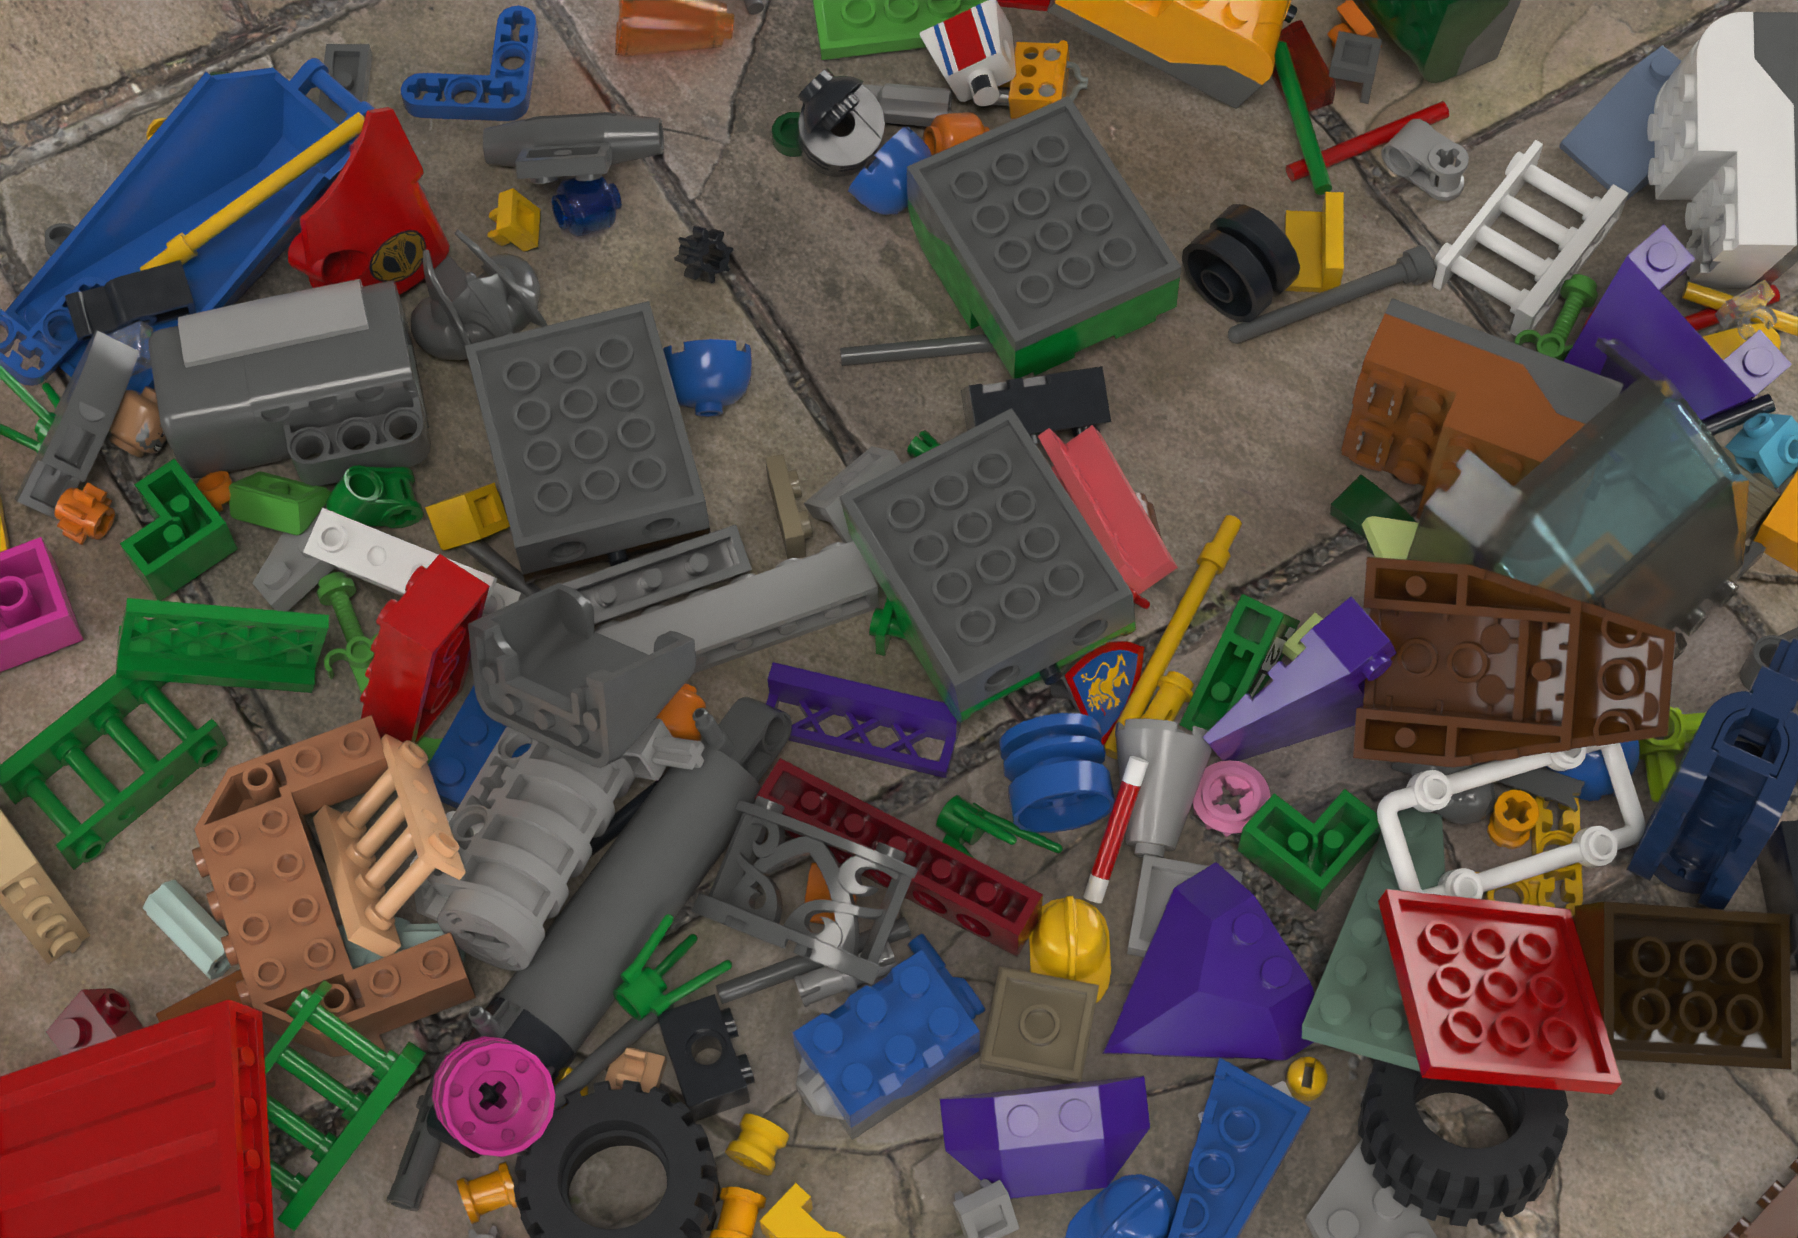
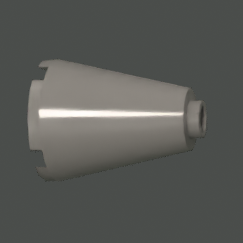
M1126 719L1125 726L1120 722L1116 724L1115 737L1120 784L1130 756L1149 762L1125 833L1126 844L1135 847L1134 855L1164 858L1165 851H1174L1176 849L1212 751L1210 745L1203 738L1208 732L1207 730L1193 726L1192 735H1189L1177 729L1178 722L1158 719Z

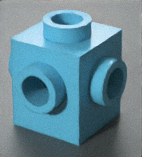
M1759 413L1748 419L1744 423L1743 428L1725 447L1732 452L1738 464L1751 473L1763 474L1772 482L1774 488H1778L1796 472L1798 467V423L1792 415Z

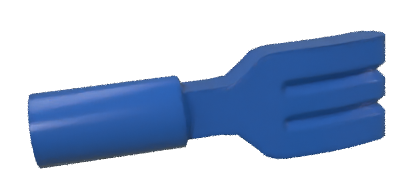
M924 934L918 935L909 942L908 947L913 954L920 950L925 953L972 1020L976 1015L986 1011L967 981L963 978L953 977L945 968L946 964Z

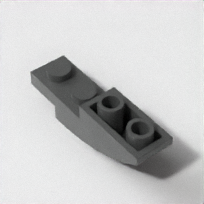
M95 330L54 411L56 417L14 498L17 502L57 519L54 511L61 495L71 487L77 488L80 481L85 482L126 391L139 354L138 350Z

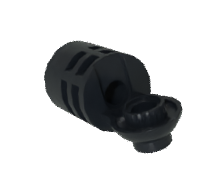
M828 68L818 74L797 96L803 102L795 133L796 144L809 166L821 174L840 177L852 175L860 171L871 161L882 140L885 120L883 109L875 95L862 86L864 81L851 76H834ZM843 122L849 127L851 134L839 137L830 130L838 123Z

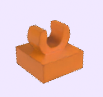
M1347 0L1336 8L1342 23L1336 25L1327 33L1334 49L1339 31L1379 39L1376 29L1353 0Z

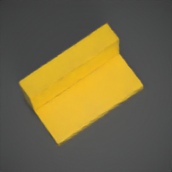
M1325 192L1322 212L1290 210L1285 212V235L1295 249L1300 264L1298 278L1285 291L1321 293L1341 285L1344 271V192Z

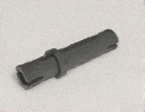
M445 1053L438 1054L426 1093L419 1096L416 1108L419 1109L416 1122L402 1156L395 1181L386 1199L393 1206L408 1211L417 1212L419 1210L426 1183L441 1146V1141L429 1134L426 1120L429 1110L433 1105L431 1096L434 1075L447 1055Z

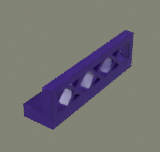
M772 663L767 679L769 696L766 704L776 709L779 702L800 707L806 717L792 725L789 741L947 778L961 723L956 720L945 703L788 665ZM810 709L817 710V712L812 714ZM832 715L842 716L847 719L852 729L838 737L826 735L819 722ZM856 720L863 721L864 723L859 725ZM879 726L892 728L899 741L886 748L872 746L865 734ZM812 727L814 731H809L805 729ZM904 732H908V733H912V734L906 736V735L904 734ZM926 737L945 741L939 762L919 757L912 745ZM858 738L861 743L852 740ZM905 749L908 754L901 753L900 751Z

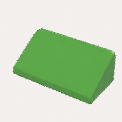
M261 471L233 482L228 486L230 491L229 507L232 518L293 535L302 534L310 526L331 494L330 490L324 487L311 486L301 481Z

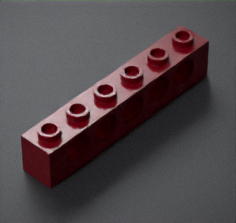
M781 758L756 795V797L760 796L784 806L785 809L782 815L830 832L874 851L878 842L907 853L903 863L917 868L918 871L915 878H912L904 898L1016 957L1020 954L1041 917L1043 894ZM784 830L785 835L792 839L803 837L802 835ZM828 846L841 865L847 859L853 857L851 854ZM870 869L862 874V876L887 889L892 879L891 876L879 870Z

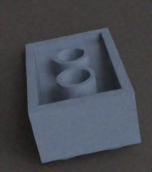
M1663 45L1631 68L1561 141L1559 146L1561 150L1607 190L1614 184L1628 192L1626 201L1649 184V162L1651 158H1655V141H1649L1647 134L1649 115L1654 114L1655 100L1660 89L1681 63V60Z

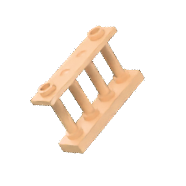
M385 734L381 738L389 768L350 812L344 811L341 813L324 805L313 817L347 939L382 957L394 954L401 947L394 915L435 868L458 880L466 873L458 852L459 845L451 832L427 763V754L422 748L411 741L406 740L403 743ZM396 790L398 794L396 800L366 833L367 828L365 824ZM406 819L408 827L381 858L375 862L376 857L374 854ZM416 849L417 859L385 894L384 884Z

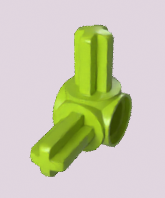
M1670 706L1668 735L1664 736V740H1656L1654 738L1639 740V760H1645L1650 797L1653 802H1659L1676 770L1674 756L1681 753L1685 743L1691 742L1706 712L1682 714L1678 707L1673 708Z

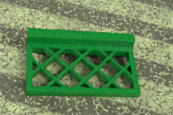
M127 598L122 626H119L115 678L312 693L315 685V668L329 629V615Z

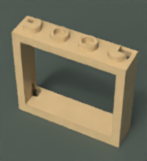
M0 808V904L45 962L50 964L68 951L73 954L80 947L82 941L91 935Z

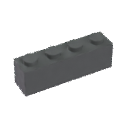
M735 524L562 584L577 590L590 600L594 608V626L739 577L751 571L752 568L737 525Z

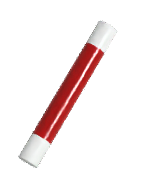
M1134 756L1129 757L1083 895L1089 901L1095 903H1102L1149 764L1144 759Z

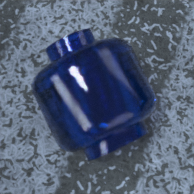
M603 176L592 181H578L575 177L564 180L558 186L557 195H553L551 201L554 217L562 230L568 229L574 236H585L609 229L616 220V210L622 206L618 188L614 183L608 184Z

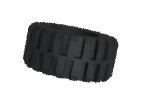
M1376 1059L1360 1106L1358 1135L1363 1139L1360 1149L1365 1162L1369 1165L1375 1164L1373 1177L1382 1188L1392 1186L1395 1190L1393 1199L1402 1206L1408 1208L1412 1203L1422 1209L1420 1216L1435 1221L1437 1215L1450 1218L1449 1224L1454 1226L1467 1227L1469 1219H1477L1478 1224L1484 1226L1497 1223L1501 1212H1503L1505 1217H1513L1522 1212L1527 1202L1535 1201L1543 1192L1547 1180L1552 1175L1568 1132L1569 1119L1565 1115L1568 1101L1564 1090L1422 1078L1419 1071ZM1440 1093H1458L1470 1096L1484 1103L1496 1113L1505 1126L1509 1139L1487 1148H1466L1454 1145L1440 1138L1428 1128L1420 1117L1415 1104L1428 1096Z
M608 1080L593 1083L595 1092L585 1096H581L578 1088L564 1095L567 1101L566 1106L559 1111L554 1107L553 1117L543 1135L526 1148L525 1155L517 1156L514 1170L518 1179V1185L514 1187L515 1202L520 1211L522 1223L530 1238H703L705 1231L713 1230L717 1218L715 1204L720 1201V1185L708 1137L702 1125L694 1122L692 1112L681 1101L675 1104L671 1103L668 1092L655 1086L651 1088L649 1093L642 1091L640 1082L624 1080L622 1089L612 1090ZM615 1146H635L656 1155L666 1171L667 1189L661 1202L650 1215L634 1225L619 1229L597 1228L584 1223L578 1218L571 1207L569 1188L577 1170L587 1159L599 1151Z

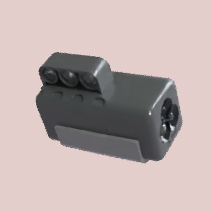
M357 279L178 317V326L157 330L149 338V353L161 427L179 465L192 479L202 478L217 471L230 472L291 458L299 478L305 484L322 486L339 482L346 470L352 466L410 467L421 463L430 452L429 422L413 341L394 280L363 286L361 280ZM404 434H414L411 438H408L406 440H398V438ZM360 443H367L362 449L351 450ZM321 453L320 456L313 460H305L309 455Z

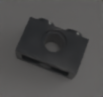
M715 994L664 1011L659 1017L657 1016L686 1107L692 1112L694 1122L750 1102L747 1085L755 1083L753 1072L746 1053L736 1056L731 1039L738 1037L739 1034L729 1007L720 1010ZM707 1048H713L722 1053L720 1058L710 1065H702L695 1061L697 1054Z

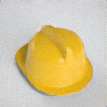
M1065 896V898L1051 900L1042 906L1041 917L1029 936L1030 972L1099 985L1096 1001L1098 1003L1109 987L1111 975L1110 939L1106 920L1095 906L1082 899H1075L1074 896Z

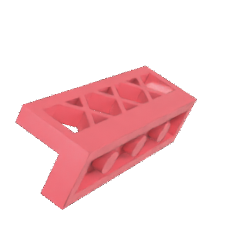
M1093 425L1066 444L1050 428L1038 435L1081 515L1130 588L1134 589L1139 595L1178 568L1104 438Z

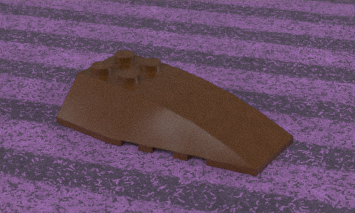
M1367 557L1363 608H1370L1369 617L1389 638L1396 654L1390 658L1392 664L1381 676L1372 681H1368L1367 678L1365 679L1363 704L1356 708L1353 758L1455 768L1475 763L1509 760L1522 756L1549 752L1556 753L1582 747L1602 746L1668 735L1676 631L1471 564Z

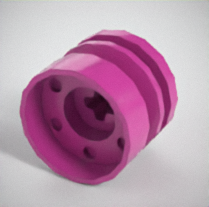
M483 1036L462 1042L444 1057L434 1075L431 1097L438 1120L459 1143L480 1155L504 1157L524 1151L543 1135L553 1117L556 1094L549 1071L536 1055L507 1039ZM499 1082L495 1089L496 1093L500 1096L498 1101L493 1104L486 1100L480 1105L479 1103L483 1099V1095L479 1091L480 1086L483 1083L494 1086Z

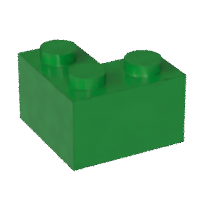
M172 459L134 484L154 521L121 542L120 545L133 570L157 600L162 601L238 550L226 522L175 459Z
M1346 789L1339 794L1315 823H1312L1274 793L1243 827L1238 851L1316 912L1376 844L1381 829L1377 813Z

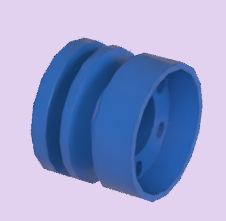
M1057 713L1039 716L1023 721L1008 729L999 739L1000 754L1004 760V776L1012 782L1008 786V797L1013 824L1021 830L1035 833H1055L1074 830L1090 825L1106 817L1112 811L1115 802L1109 770L1102 764L1105 761L1106 752L1104 745L1101 743L1100 723L1093 717L1080 713Z

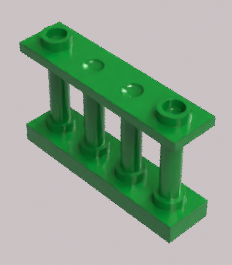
M114 674L0 765V788L14 805L23 798L30 797L66 836L55 846L73 870L82 863H87L97 858L110 840L197 769L212 764L220 756L222 749L228 745L221 729L212 718L199 729L193 725L161 691L162 687L168 682L115 678ZM147 703L182 741L181 744L161 760L123 722L124 717L140 704ZM108 734L144 772V774L121 792L84 753L85 749L102 735ZM69 765L105 804L82 824L45 784L46 780L63 766Z
M323 980L314 993L307 988L301 991L286 1012L294 1020L265 1057V1075L277 1063L344 1111L341 1117L348 1121L338 1137L330 1131L325 1135L267 1093L268 1121L313 1153L310 1157L318 1162L308 1177H305L300 1172L296 1176L270 1158L272 1186L282 1193L280 1199L287 1203L277 1220L293 1231L297 1229L426 1054L410 1041L399 1055L391 1049L386 1053L325 1009L319 1003L332 987L325 980ZM306 1021L374 1070L372 1076L378 1079L379 1082L368 1096L361 1090L355 1094L289 1046Z

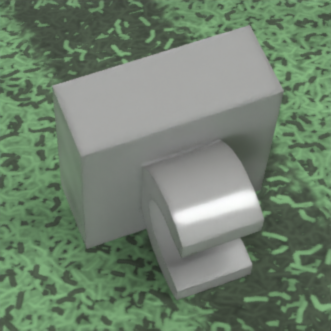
M983 1179L979 1181L981 1189L965 1197L961 1190L955 1193L953 1205L964 1238H1001L1020 1229L1009 1194L1000 1180L991 1183L989 1180Z

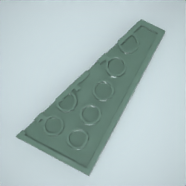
M1415 808L1398 811L1397 814L1421 889L1425 890L1438 886L1439 879L1445 873L1442 815L1421 812ZM1381 833L1302 1024V1039L1420 1072L1378 903L1386 889L1400 890Z

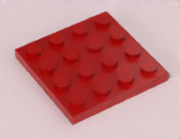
M1385 890L1378 903L1422 1078L1612 1095L1619 1088L1622 1081L1570 909L1401 890Z

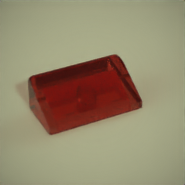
M1295 21L1281 30L1278 42L1284 41L1287 43L1309 112L1333 104L1336 83L1333 77H1329L1330 71L1303 21ZM1274 65L1273 73L1271 76L1276 86L1278 87L1284 101L1286 102L1285 95L1280 83V79L1276 67Z

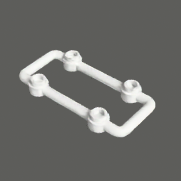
M1620 743L1582 747L1556 753L1535 754L1502 761L1495 760L1446 776L1436 770L1420 772L1409 780L1406 788L1393 791L1384 796L1377 809L1378 823L1401 891L1482 899L1484 892L1575 863H1580L1589 868L1607 865L1615 858L1617 850L1637 843L1643 836L1646 827L1641 805ZM1597 750L1602 751L1624 819V827L1612 831L1602 826L1583 828L1575 834L1571 844L1479 873H1475L1467 868L1450 870L1441 876L1438 886L1425 890L1421 889L1397 814L1398 811L1411 807L1421 812L1440 810L1449 803L1453 794L1544 766H1548L1555 771L1573 769L1583 762L1587 753Z

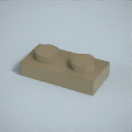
M784 454L765 458L767 479L787 559L806 557L805 539L812 537V530L807 510L798 511L795 498L802 497L797 470L788 471Z

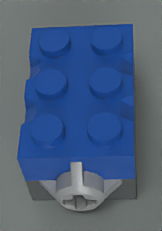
M922 950L892 968L889 974L872 986L865 985L851 994L845 1003L829 1014L822 1013L792 1032L796 1059L800 1063L796 1081V1088L800 1096L814 1115L838 1119L852 1140L959 1071L980 1055V1030Z

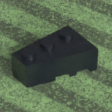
M1103 366L1051 373L1025 379H1009L1006 382L987 385H968L961 390L967 431L1011 408L1035 444L1041 443L1038 435L1048 428L1053 432L1072 429L1073 438H1075L1091 425L1100 432L1101 424L1111 422Z

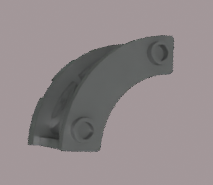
M760 796L756 797L754 804L739 800L735 809L743 813L708 896L701 893L698 894L692 912L785 949L788 940L797 943L793 953L873 985L881 967L878 965V961L912 878H915L918 871L917 868L903 863L907 853L878 842L874 851L830 832L782 815L785 809L784 806ZM768 829V839L764 844H762V841ZM784 830L802 835L803 837L785 842ZM828 846L851 854L853 857L847 859L840 866ZM811 855L822 872L832 901L813 900L806 902L796 908L790 914L784 926L779 924L783 906L781 894L776 883L767 875L793 859ZM756 856L760 859L753 865ZM866 870H879L892 877L880 909L855 905L853 895L868 897L874 895L879 890L874 886H864L862 884L861 875ZM760 884L766 892L767 899L761 908L755 909L756 899L763 895L762 892L755 889ZM827 912L834 913L835 921L830 918L820 917L824 922L823 930L819 933L812 932L810 920L814 915ZM858 917L875 920L860 957H858L860 944Z

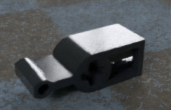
M181 260L123 275L108 281L104 286L83 292H74L65 296L79 342L90 340L95 330L104 334L115 331L131 332L196 313Z

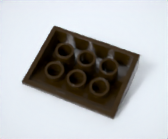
M1606 901L1575 906V927L1615 1060L1792 1070L1790 914Z

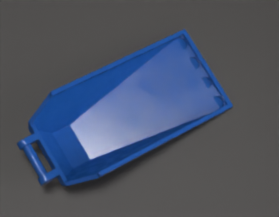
M311 58L305 62L290 81L273 67L210 75L208 72H205L7 308L5 313L29 331L80 278L94 276L101 278L107 283L114 278L141 271L140 267L167 249L166 243L180 233L188 234L357 112H360L365 118L367 111L375 108L369 102H360L328 74V67L317 58ZM317 87L348 114L340 124L306 96L312 88ZM358 135L198 248V255L182 265L196 313L234 305L282 254L293 239L301 233L299 217L305 214L335 181L351 155L349 147ZM178 319L136 331H115L106 334L139 351L126 390H135L142 393L145 386L155 390L148 341L153 332L178 326ZM62 320L52 322L47 328L51 337L58 341L69 340L75 333L70 323ZM90 340L82 341L59 366L70 377H72Z

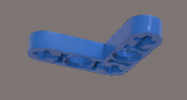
M519 5L511 6L504 9L499 15L490 75L417 73L409 76L401 86V96L407 112L414 117L435 119L513 121L521 118L527 112L530 104L538 43V27L532 10ZM516 24H524L520 27V42L514 41L512 30H515ZM517 56L525 60L524 64L517 69L510 70L502 66L505 59ZM469 90L477 94L473 101L466 104L457 103L453 100L455 95L461 91ZM422 91H427V92H428V93H425V94H424L423 99H420V100L415 99V98H418V97L420 96V93H421ZM442 91H444L445 101H440V99H443ZM485 93H490L488 95V103H486ZM507 95H514L509 103L502 102L506 99Z
M94 276L80 278L29 331L0 309V325L8 333L6 340L0 343V365L23 385L34 386L47 380L82 342L78 341L69 309L66 308L68 305L65 296L74 292H83L104 286L106 281ZM54 321H66L70 323L75 333L69 340L58 341L51 337L47 329L48 326ZM19 339L21 342L18 345V352L29 359L34 355L39 356L40 370L33 366L27 371L23 369V358L14 350L11 351L9 357H6L4 354L9 352L15 340Z

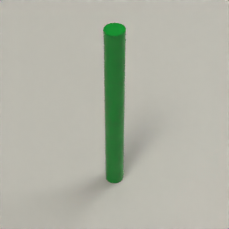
M1280 41L1274 56L1275 67L1314 191L1317 195H1324L1325 192L1332 190V184L1287 43Z

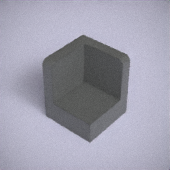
M1339 31L1329 77L1364 83L1360 103L1369 104L1382 39Z

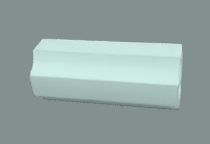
M176 880L163 883L154 893L148 896L143 906L147 915L210 980L223 976L232 967L221 942V937L229 934Z

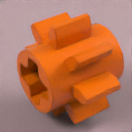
M88 482L83 491L73 487L67 489L59 498L54 511L55 517L60 520L57 527L63 530L62 535L81 545L87 536L96 540L104 537L111 528L115 518V510L109 507L112 500L106 497L107 492Z

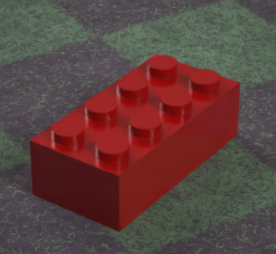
M441 554L434 559L427 569L420 566L415 570L405 587L406 593L399 601L395 599L389 600L376 620L380 630L371 645L370 650L375 654L365 673V677L369 679V682L360 697V702L364 704L361 719L372 715L381 738L388 734L403 743L408 740L418 744L462 691L471 659L468 623L482 617L490 585Z

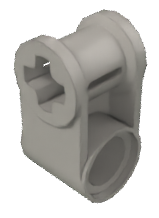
M1421 119L1410 120L1382 148L1381 157L1386 166L1394 174L1404 177L1432 198L1440 201H1449L1457 198L1462 193L1464 188V177L1462 174L1468 167V153L1461 145L1454 143L1434 130L1427 122ZM1456 156V163L1453 166L1454 157ZM1437 176L1439 177L1438 187L1436 186Z

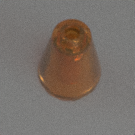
M619 0L618 7L620 10L619 21L616 25L615 55L629 57L720 48L723 45L724 39H732L734 14L727 13V4L721 1Z

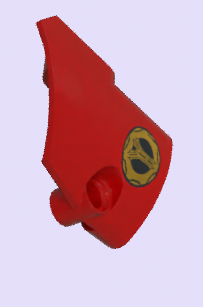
M390 107L367 111L361 133L350 145L349 151L351 155L339 175L324 195L305 214L299 217L301 233L290 244L288 262L293 269L308 275L312 288L357 279L361 280L363 286L394 280L400 295L425 278L423 267L424 250H429L434 269L449 253V242L418 182L424 174L423 168L394 110Z

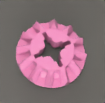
M1231 760L1214 763L1204 770L1193 800L1194 815H1198L1204 822L1207 830L1214 829L1222 832L1225 837L1231 834L1242 833L1243 827L1271 797L1268 784L1255 768L1246 763ZM1223 785L1232 796L1245 795V797L1239 800L1238 814L1235 810H1232L1229 804L1216 805V803L1222 800Z

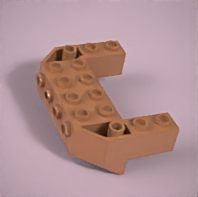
M372 715L228 768L194 828L200 847L192 849V854L201 877L204 878L210 875L214 891L206 893L215 920L218 922L224 919L229 935L221 937V942L231 966L239 964L244 980L236 982L243 1005L262 1011L263 1024L267 1030L282 1036L294 1020L286 1012L301 991L307 988L314 993L323 980H325L332 987L319 1004L379 1048L384 1049L386 1047L381 1034L476 998L451 932L355 969L351 965L309 841L313 840L305 815L320 810L324 805L331 806L368 792L389 768L383 752L381 737ZM307 1021L292 1040L330 1057L352 1055Z

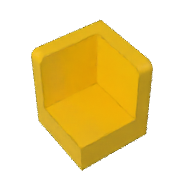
M495 482L454 495L425 507L442 550H448L480 540L510 527Z

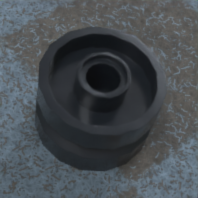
M1232 204L1210 224L1209 230H1204L1183 249L1182 263L1186 275L1195 290L1218 312L1237 322H1251L1272 303V297L1281 294L1298 278L1300 271L1297 253L1288 237L1271 219L1259 210L1245 204Z

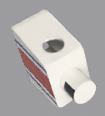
M987 0L920 32L924 44L959 101L966 102L973 98L977 105L989 106L995 103L1000 96L998 86L1013 80L1016 75L1012 27L997 0Z

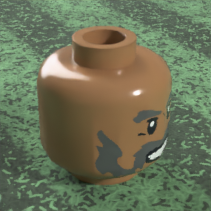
M145 386L142 393L135 390L125 391L109 429V432L112 434L109 440L113 444L139 458H142L145 453H158L167 440L160 423L156 392L148 386Z

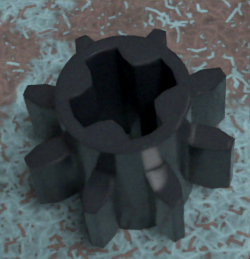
M695 225L693 226V235H689L686 238H678L681 244L679 255L674 257V260L683 263L687 267L684 271L686 278L697 280L700 277L702 281L715 283V274L722 271L729 272V254L734 249L721 242L724 237L723 231L712 228L708 232L707 228Z

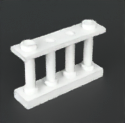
M1537 140L1533 142L1525 154L1520 151L1515 154L1505 171L1506 178L1453 245L1445 243L1433 261L1437 271L1432 287L1441 291L1453 274L1460 276L1511 307L1510 312L1515 314L1510 333L1515 336L1524 330H1534L1560 297V289L1564 281L1571 279L1572 275L1580 271L1620 219L1628 196V192L1613 184L1602 199L1598 196L1592 199L1538 168L1537 164L1543 144ZM1528 182L1583 214L1582 220L1584 222L1579 229L1573 226L1568 229L1514 198L1515 195ZM1503 212L1559 245L1558 250L1561 252L1555 260L1550 257L1544 260L1490 227ZM1480 243L1535 275L1534 281L1537 283L1531 291L1525 288L1520 291L1466 259L1467 256Z
M324 508L321 509L303 551L307 555L337 566L335 569L400 596L406 593L405 587L415 570L420 566L427 569L438 556L434 552ZM449 559L490 585L482 617L526 598L525 594L496 583L497 578Z

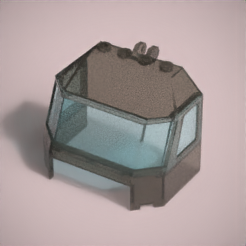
M1598 337L1595 346L1607 355L1600 375L1622 383L1623 387L1620 395L1514 487L1467 449L1455 465L1462 473L1447 492L1443 488H1437L1425 504L1407 559L1471 564L1676 631L1675 660L1684 652L1688 645L1683 632L1689 637L1693 635L1708 618L1709 614L1706 611L1714 604L1722 608L1739 589V585L1735 583V580L1744 565L1749 479L1741 474L1669 378L1621 340L1612 338L1609 342L1605 338Z

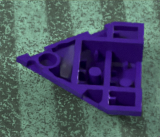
M1217 862L1172 890L1165 906L1166 909L1150 941L1123 1004V1009L1102 1054L1122 1055L1128 1053L1152 1054V1056L1249 1058L1265 1059V1061H1286L1314 1043L1313 1041L1302 1039V1024L1315 995L1311 981L1254 894Z

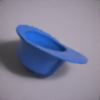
M1142 1174L1125 1175L1111 1182L1107 1188H1104L1077 1212L1068 1225L1065 1238H1168L1178 1202L1170 1189L1159 1180Z

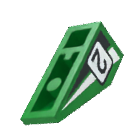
M1241 594L1179 725L1190 731L1193 730V726L1209 731L1245 694H1250L1252 698L1258 694L1270 679L1267 672L1278 661L1282 660L1284 656L1282 653L1283 645L1295 633L1300 621Z

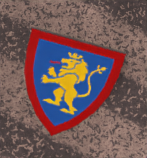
M1110 641L1076 659L1062 673V679L1050 687L1053 697L1072 700L1077 713L1091 716L1100 723L1101 743L1103 745L1108 740L1141 677L1144 647L1128 641Z

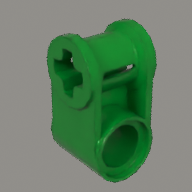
M352 466L346 470L326 501L327 510L367 526H386L394 529L405 528L419 522L424 515L422 505L415 500L412 488L415 482L413 471L406 467Z

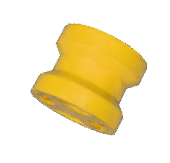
M743 1114L739 1122L741 1132L737 1140L729 1142L725 1153L730 1159L746 1169L761 1175H772L776 1167L774 1157L778 1149L786 1146L790 1138L789 1134L765 1118L754 1114Z

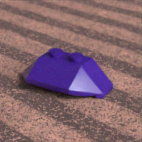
M1144 1075L939 1098L945 1151L978 1179H987L991 1183L1000 1180L1007 1190L1010 1199L1107 1188L1150 1129Z

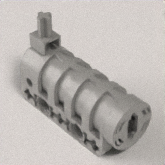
M655 718L620 759L602 768H597L507 726L449 822L453 837L459 845L458 852L466 873L458 880L435 868L427 878L439 895L448 898L437 918L441 930L444 934L451 932L455 944L459 948L482 962L511 971L526 969L545 938L543 928L545 920L558 915L569 895L567 887L569 878L579 876L592 855L590 845L592 838L603 835L614 817L615 807L613 802L615 798L625 796L636 777L658 781L666 766L693 770L694 767L700 768L704 762L701 756L705 748L701 741L672 737L662 719ZM524 744H532L523 755L512 758L517 748ZM477 823H484L483 828L478 833L469 838H464L465 833L470 827Z

